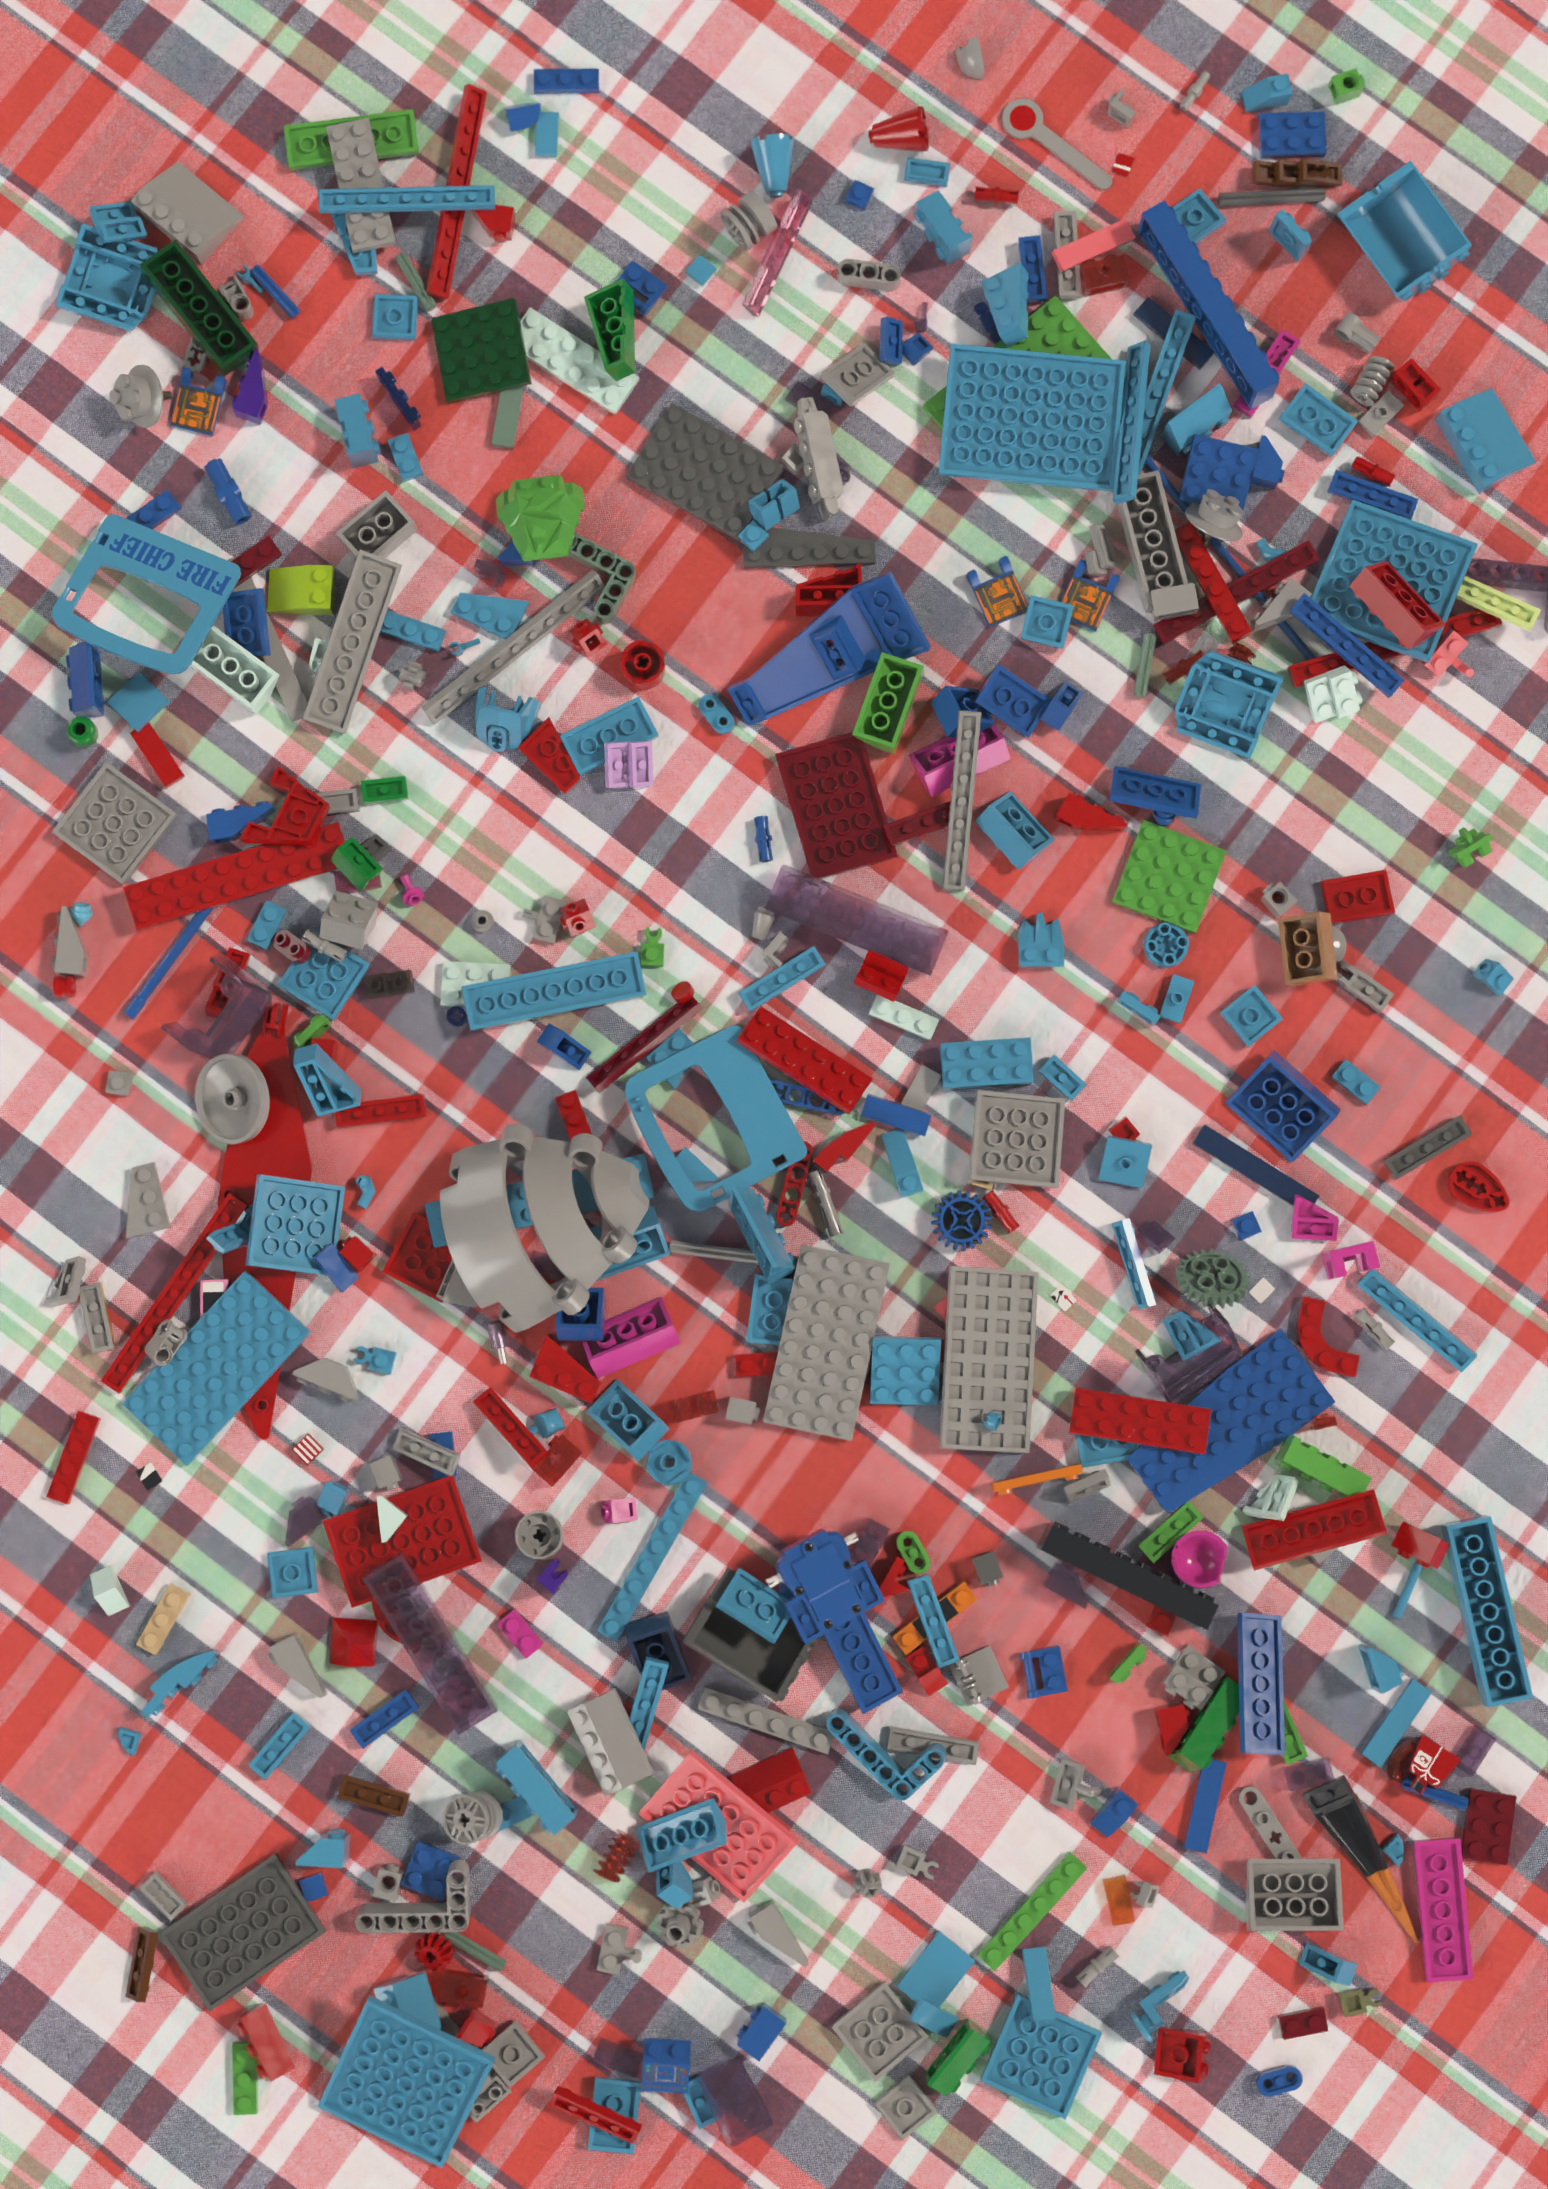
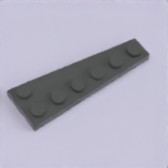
M771 527L766 531L769 534V538L755 552H752L743 543L744 569L858 564L875 565L876 563L874 540Z

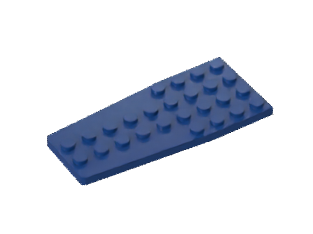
M1279 1329L1223 1371L1186 1404L1211 1409L1205 1455L1140 1445L1129 1455L1128 1462L1165 1512H1172L1285 1441L1289 1435H1293L1333 1405L1335 1400L1283 1330Z

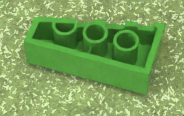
M1289 1435L1283 1441L1275 1457V1460L1280 1462L1278 1466L1289 1472L1292 1469L1300 1472L1299 1477L1306 1481L1312 1482L1313 1479L1321 1483L1320 1488L1330 1493L1333 1490L1341 1493L1339 1498L1365 1492L1372 1477L1350 1465L1340 1463V1460L1324 1452H1319V1449L1315 1446L1301 1442L1302 1439Z

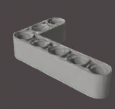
M460 1859L454 1860L449 1865L446 1879L447 1902L366 1903L358 1910L355 1921L356 1928L362 1933L464 1931L468 1927L471 1913L469 1865ZM454 1872H460V1873H462L463 1875H462V1876H456V1875H454L453 1873H454ZM457 1893H458V1894L463 1895V1897H462V1898H458V1897L454 1896V1894H457ZM437 1915L441 1919H434L432 1916ZM456 1915H461V1916H463L464 1918H463V1919H457L455 1916H456ZM363 1916H368L371 1920H365ZM386 1916H392L394 1920H389ZM408 1916H416L418 1919L413 1920Z

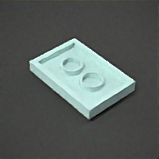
M443 961L441 1006L466 1008L461 986L510 977L511 965Z

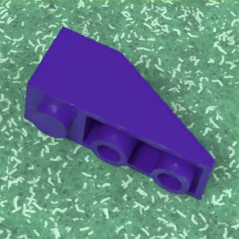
M255 349L253 356L250 355L248 357L247 372L240 379V390L238 396H234L231 407L236 417L261 425L268 407L262 357L259 351Z

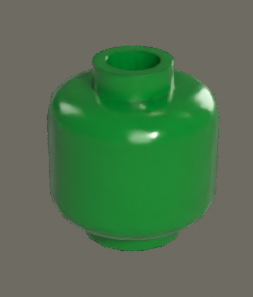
M78 716L69 722L67 735L76 746L87 748L97 741L98 728L89 718Z

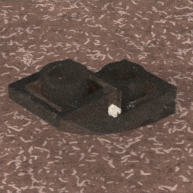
M409 969L364 976L368 999L415 992L412 970Z

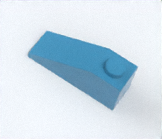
M903 1129L881 1134L900 1198L923 1192L921 1180Z

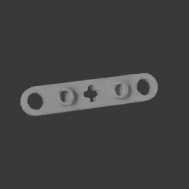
M1254 1786L1243 1787L1238 1794L1239 1803L1274 1858L1303 1859L1261 1792ZM1249 1791L1254 1792L1256 1795L1255 1802L1247 1804L1244 1801V1795ZM1273 1831L1276 1834L1279 1832L1281 1834L1278 1837L1280 1841L1277 1843L1274 1840H1269L1272 1837L1270 1833Z

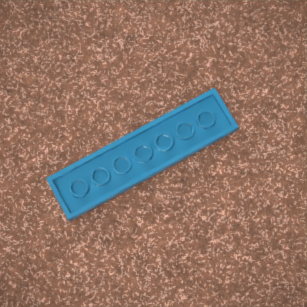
M637 951L461 986L470 1031L646 996Z

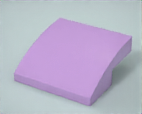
M652 741L604 743L605 785L607 788L653 786Z

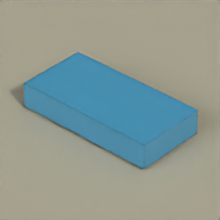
M540 112L536 122L535 156L557 157L559 112Z
M908 157L904 181L947 187L950 163Z

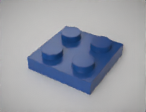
M419 1840L401 1885L444 1902L447 1895L446 1879L449 1865L454 1860H461V1857Z

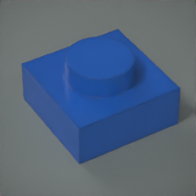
M854 180L845 202L865 211L874 193V188Z
M1253 1211L1231 1220L1240 1241L1262 1232Z

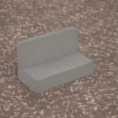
M1194 583L1151 590L1150 592L1153 605V621L1198 613L1199 606Z

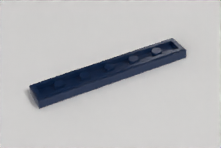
M1203 1125L1192 1143L1291 1206L1294 1205L1295 1195H1300L1314 1204L1320 1196L1207 1125Z

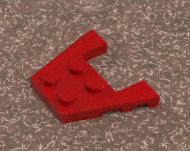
M277 766L269 784L272 788L287 792L288 794L271 828L249 822L241 836V840L243 843L312 845L330 809L329 803L309 788H305L297 779L289 776L281 767Z

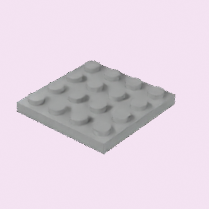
M105 762L52 833L122 885H125L177 818L178 814L109 763Z
M977 1090L969 1180L1059 1188L1065 1099Z

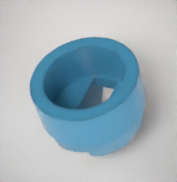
M991 1411L985 1414L988 1420H983L986 1428L995 1432L1001 1423L1002 1415Z

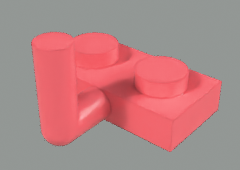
M1451 628L1437 643L1430 663L1421 662L1437 677H1440L1450 664L1467 677H1472L1474 674L1473 669L1457 658L1468 642Z

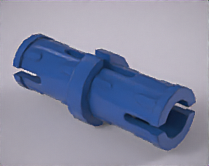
M768 816L755 817V843L758 846L759 862L773 861L771 851L772 835H770Z

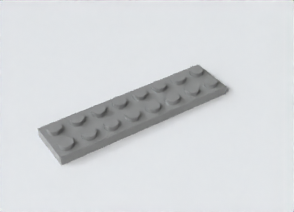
M361 549L359 550L302 719L344 734L346 733L402 567L401 564Z

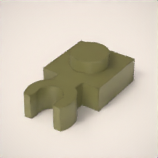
M1361 1988L1339 1992L1343 2016L1346 2018L1368 2013L1366 2008L1368 2005L1380 2007L1382 2005L1380 2000L1372 2001V1995L1378 1994L1379 1990L1377 1988H1370L1365 1994H1363Z

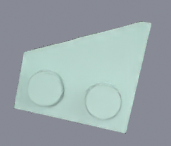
M1276 1474L1268 1482V1485L1257 1493L1258 1499L1250 1507L1246 1505L1243 1508V1512L1246 1516L1284 1521L1299 1481L1296 1477Z

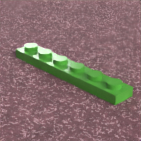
M1069 1851L977 1955L995 1972L1088 1868Z

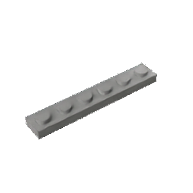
M705 1687L698 1707L701 1711L828 1754L834 1737L827 1728L709 1687Z

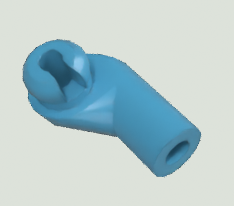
M362 1174L356 1179V1184L359 1185L362 1192L357 1204L367 1209L376 1189L372 1179L368 1175Z

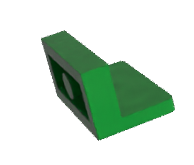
M354 837L340 845L331 858V862L360 892L365 889L368 882L383 870Z

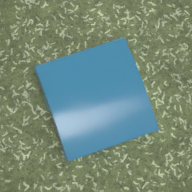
M131 201L90 206L89 213L104 243L147 238L141 216H137Z

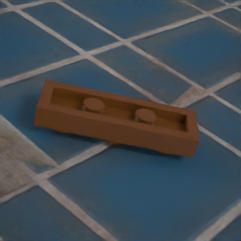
M345 1774L337 1798L404 1817L411 1793Z
M138 1927L125 1995V1997L138 2003L146 2002L151 1971L154 1965L155 1949L158 1943V1932L148 1927Z

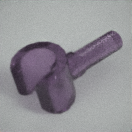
M927 302L922 303L921 319L915 320L916 333L927 331Z

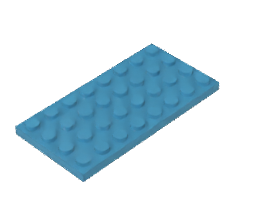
M244 1271L189 1330L187 1339L180 1346L169 1364L165 1366L157 1365L122 1404L188 1466L312 1332L248 1271Z

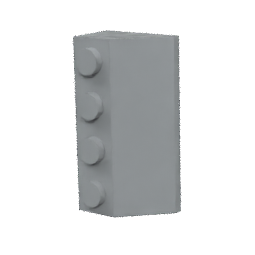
M616 1688L581 1702L567 1711L605 1796L622 1790L653 1774V1770Z

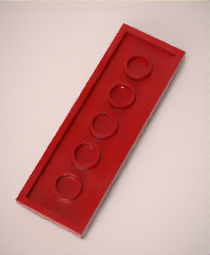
M762 1006L759 1007L736 1041L848 1115L873 1079Z
M1075 1388L1069 1433L1205 1455L1211 1409Z
M1374 1489L1287 1513L1284 1521L1265 1519L1242 1526L1254 1571L1388 1534Z

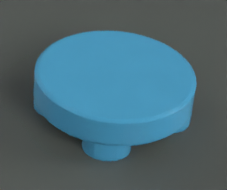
M1167 922L1151 928L1146 934L1143 943L1147 959L1152 964L1161 968H1170L1178 965L1187 955L1189 948V939L1180 927Z

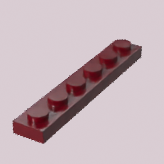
M694 997L686 1003H676L589 1074L586 1079L598 1093L602 1092L688 1020L696 1016L703 1009Z

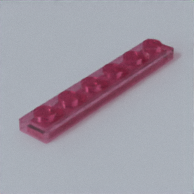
M795 190L744 298L742 305L752 316H760L813 203L803 190Z

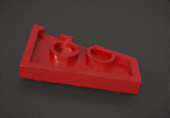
M548 717L518 749L566 795L581 778L550 717Z

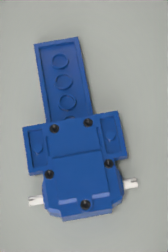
M819 1529L782 1549L783 1554L776 1561L777 1574L766 1579V1582L769 1583L768 1586L770 1588L782 1582L784 1586L790 1589L794 1597L783 1603L803 1644L806 1645L820 1636H824L861 1713L865 1714L903 1692L864 1613L883 1603L885 1599L866 1561L863 1559L855 1564L851 1561L848 1546L859 1541L855 1532L843 1538L841 1534L834 1530L825 1531L824 1529Z

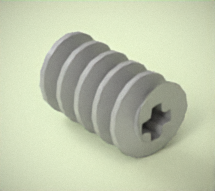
M1370 356L1367 359V364L1363 366L1362 372L1355 381V386L1351 388L1350 393L1352 397L1364 406H1373V400L1378 399L1376 392L1380 393L1382 391L1381 385L1386 384L1385 378L1390 377L1389 370L1394 369V364L1383 357Z

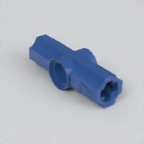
M221 458L209 461L204 467L215 486L214 490L222 505H225L235 525L244 524L252 516L241 497L242 494L235 480L231 478Z

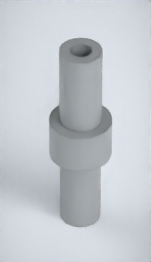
M1203 71L1196 83H1193L1188 89V95L1180 105L1183 111H1187L1193 101L1198 99L1203 92L1202 88L1210 78L1208 72Z

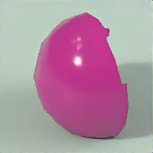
M1196 1530L1185 1534L1176 1542L1172 1551V1566L1175 1574L1183 1583L1193 1588L1207 1589L1218 1585L1222 1576L1228 1547L1219 1536L1209 1531Z

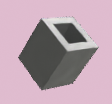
M993 1550L971 1557L981 1585L986 1584L989 1587L1000 1583L999 1579L1003 1578Z

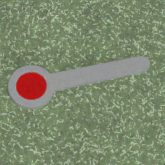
M1020 98L1013 100L1005 107L1002 115V124L1005 131L1011 137L1020 140L1033 137L1100 190H1108L1111 187L1112 178L1043 124V113L1038 104L1032 100Z

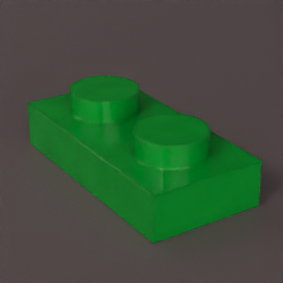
M406 776L361 781L364 804L408 799Z

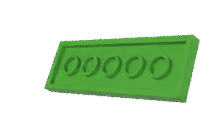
M409 109L284 125L289 169L291 171L334 165L326 126L369 118L378 159L419 154L414 110Z

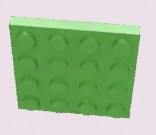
M1143 819L1112 903L1156 920L1174 924L1185 931L1195 934L1226 850Z

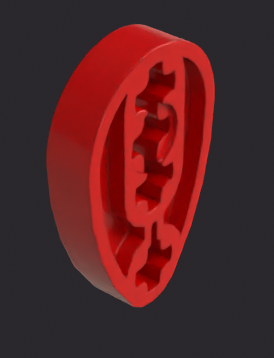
M1473 1161L1458 1164L1451 1170L1448 1176L1447 1186L1451 1196L1463 1205L1485 1212H1500L1508 1208L1510 1202L1505 1188L1499 1179L1482 1164ZM1464 1172L1463 1177L1465 1179L1473 1178L1472 1183L1474 1185H1483L1482 1190L1484 1193L1476 1194V1188H1467V1183L1463 1180L1458 1182V1177L1455 1174ZM1492 1197H1502L1501 1202L1503 1203V1206L1499 1205L1496 1207V1202L1493 1200Z

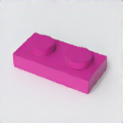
M516 1609L497 1623L526 1659L544 1644Z

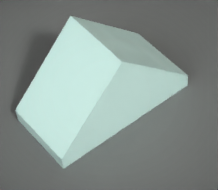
M377 1496L382 1543L387 1542L408 1515L384 1496Z
M112 1565L90 1574L94 1598L108 1616L130 1607Z

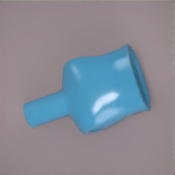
M556 1407L550 1411L535 1415L534 1425L527 1429L533 1435L538 1433L543 1439H547L556 1432L565 1429V1426Z

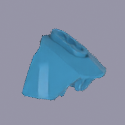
M479 687L475 711L477 737L496 752L518 748L521 742L528 737L541 708L540 701L529 697L524 704L521 696H518L515 707L511 710L498 708L494 703L496 691L493 690L486 706L484 705L486 687Z

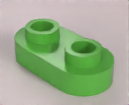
M325 1015L313 1017L309 1022V1026L293 1037L294 1042L292 1046L297 1049L311 1045L312 1038H320L330 1027L331 1021Z
M912 1531L901 1532L897 1537L896 1545L907 1566L915 1574L925 1573L930 1567V1558L918 1536ZM905 1538H910L912 1540V1544L910 1546H905L903 1544ZM921 1558L923 1564L916 1566L914 1564L915 1559Z

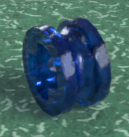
M453 1006L447 1011L446 1018L452 1026L460 1027L466 1023L467 1014L462 1007ZM454 1011L463 1014V1018H459L460 1022H455L454 1019H451V1014L454 1015Z

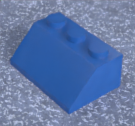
M84 641L70 647L69 655H66V664L70 668V677L67 678V684L72 693V698H69V709L76 717L104 716L101 653L96 646Z

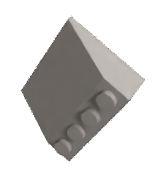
M179 161L145 184L131 200L135 210L170 240L174 241L176 239L184 251L200 265L209 258L244 218V215Z
M1247 1859V1931H1344L1340 1859Z

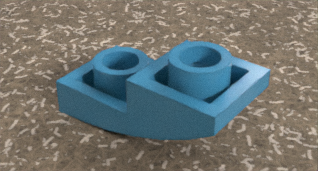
M920 1998L909 2016L912 2021L945 2038L949 2036L959 2019L955 2014L941 2009L935 2003Z

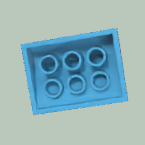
M1493 388L1455 403L1441 411L1435 419L1479 494L1536 463L1535 458Z
M734 1187L731 1189L729 1208L768 1283H774L792 1274L795 1269L794 1265H796L795 1259L791 1253L787 1254L784 1248L786 1243L782 1234L776 1233L773 1227L775 1226V1221L770 1213L767 1214L764 1210L765 1202L761 1194H756L755 1190L751 1188Z

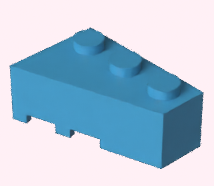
M937 190L916 202L914 216L919 224L922 223L926 230L924 232L927 239L935 244V251L939 259L944 260L946 265H949L970 253L973 236L970 232L965 234L960 227L963 225L960 218L955 219L951 212L952 207L941 192Z

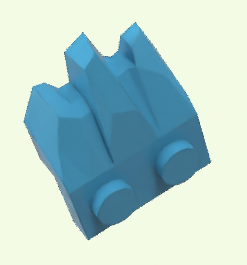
M1043 912L1035 915L1034 925L1023 920L1018 928L1019 967H1064V939L1059 920L1055 919L1051 924L1047 925Z

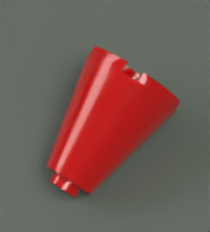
M916 107L872 125V130L868 131L870 144L874 143L876 148L918 152L928 151L929 134L928 126H926L924 120L926 119L924 107Z

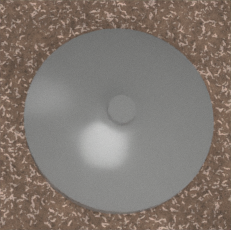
M223 1054L208 1061L198 1076L195 1088V1104L199 1119L206 1131L222 1143L239 1144L256 1137L266 1123L270 1104L268 1086L257 1065L249 1058L240 1054Z

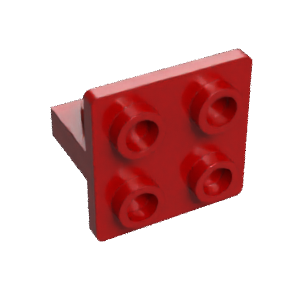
M868 950L853 984L894 1002L909 971V967L877 952Z

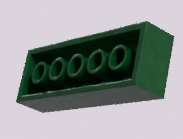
M176 239L140 264L143 276L223 377L245 363L250 355L253 356L255 349L258 350V343Z

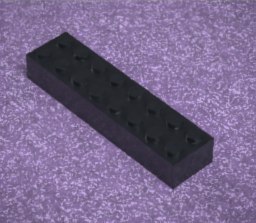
M1056 1521L1053 1525L1047 1524L1037 1545L1038 1549L1203 1629H1209L1219 1607L1218 1604L1213 1603L1214 1597L1201 1591L1195 1594L1193 1593V1587L1180 1581L1176 1585L1172 1583L1174 1578L1160 1571L1155 1575L1151 1573L1152 1567L1139 1561L1135 1565L1131 1563V1557L1118 1551L1114 1555L1110 1553V1547L1098 1541L1093 1545L1089 1543V1537L1075 1531L1074 1535L1068 1533L1070 1528Z

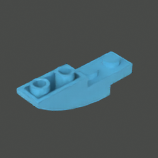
M214 1649L200 1653L168 1670L149 1688L156 1695L142 1709L141 1713L146 1718L153 1714L157 1716L165 1707L163 1702L168 1697L172 1699L181 1689L178 1686L179 1684L184 1689L190 1685L194 1688L203 1678L200 1674L204 1669L210 1670L218 1661L216 1656L219 1654V1651Z

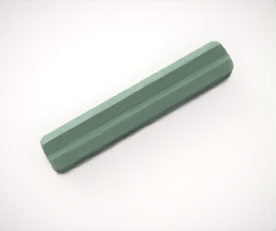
M405 252L398 254L396 260L426 311H432L437 307L436 302L430 294L426 293L427 287Z
M1145 633L1134 689V696L1144 698L1147 692L1156 635L1152 633Z
M458 1932L445 1933L444 1938L451 1939V1944L498 1971L504 1969L507 1962L505 1959Z

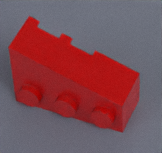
M861 564L845 571H836L835 574L824 578L821 576L795 585L796 616H819L852 586L862 583Z
M546 1335L529 1377L589 1403H593L602 1382L554 1339Z

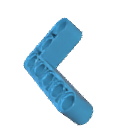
M838 1708L833 1710L827 1719L826 1725L829 1732L897 1800L904 1801L910 1798L944 1764L946 1749L941 1744L933 1743L903 1769L844 1709ZM833 1718H841L844 1724L841 1726L834 1724ZM850 1734H856V1735H858V1737L860 1738V1741H858V1742H853V1741H851L850 1738H849V1735H850ZM865 1751H873L876 1757L868 1758L865 1755ZM936 1752L941 1756V1759L933 1760L929 1754ZM889 1767L892 1770V1774H884L881 1768ZM921 1768L925 1774L918 1776L914 1773L913 1769ZM900 1783L906 1784L909 1790L901 1791L897 1785Z

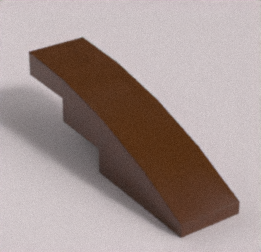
M1305 158L1299 162L1279 159L1276 162L1255 160L1252 162V184L1279 187L1341 186L1342 164Z

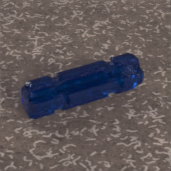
M984 301L979 302L974 306V310L977 315H980L979 319L986 332L990 333L991 341L993 343L999 342L1001 337L998 334L993 316L990 311H987L989 308Z

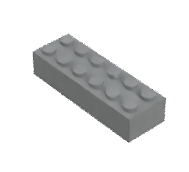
M1159 470L1138 475L1136 499L1117 504L1145 613L1153 611L1151 590L1188 584Z

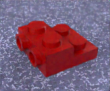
M1164 2026L1158 2028L1154 2075L1200 2083L1203 2081V2077L1207 2078L1209 2064L1205 2063V2056L1210 2053L1211 2040L1207 2039L1208 2033Z

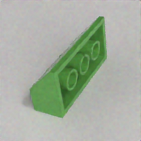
M882 652L852 735L874 748L895 754L924 675V666Z

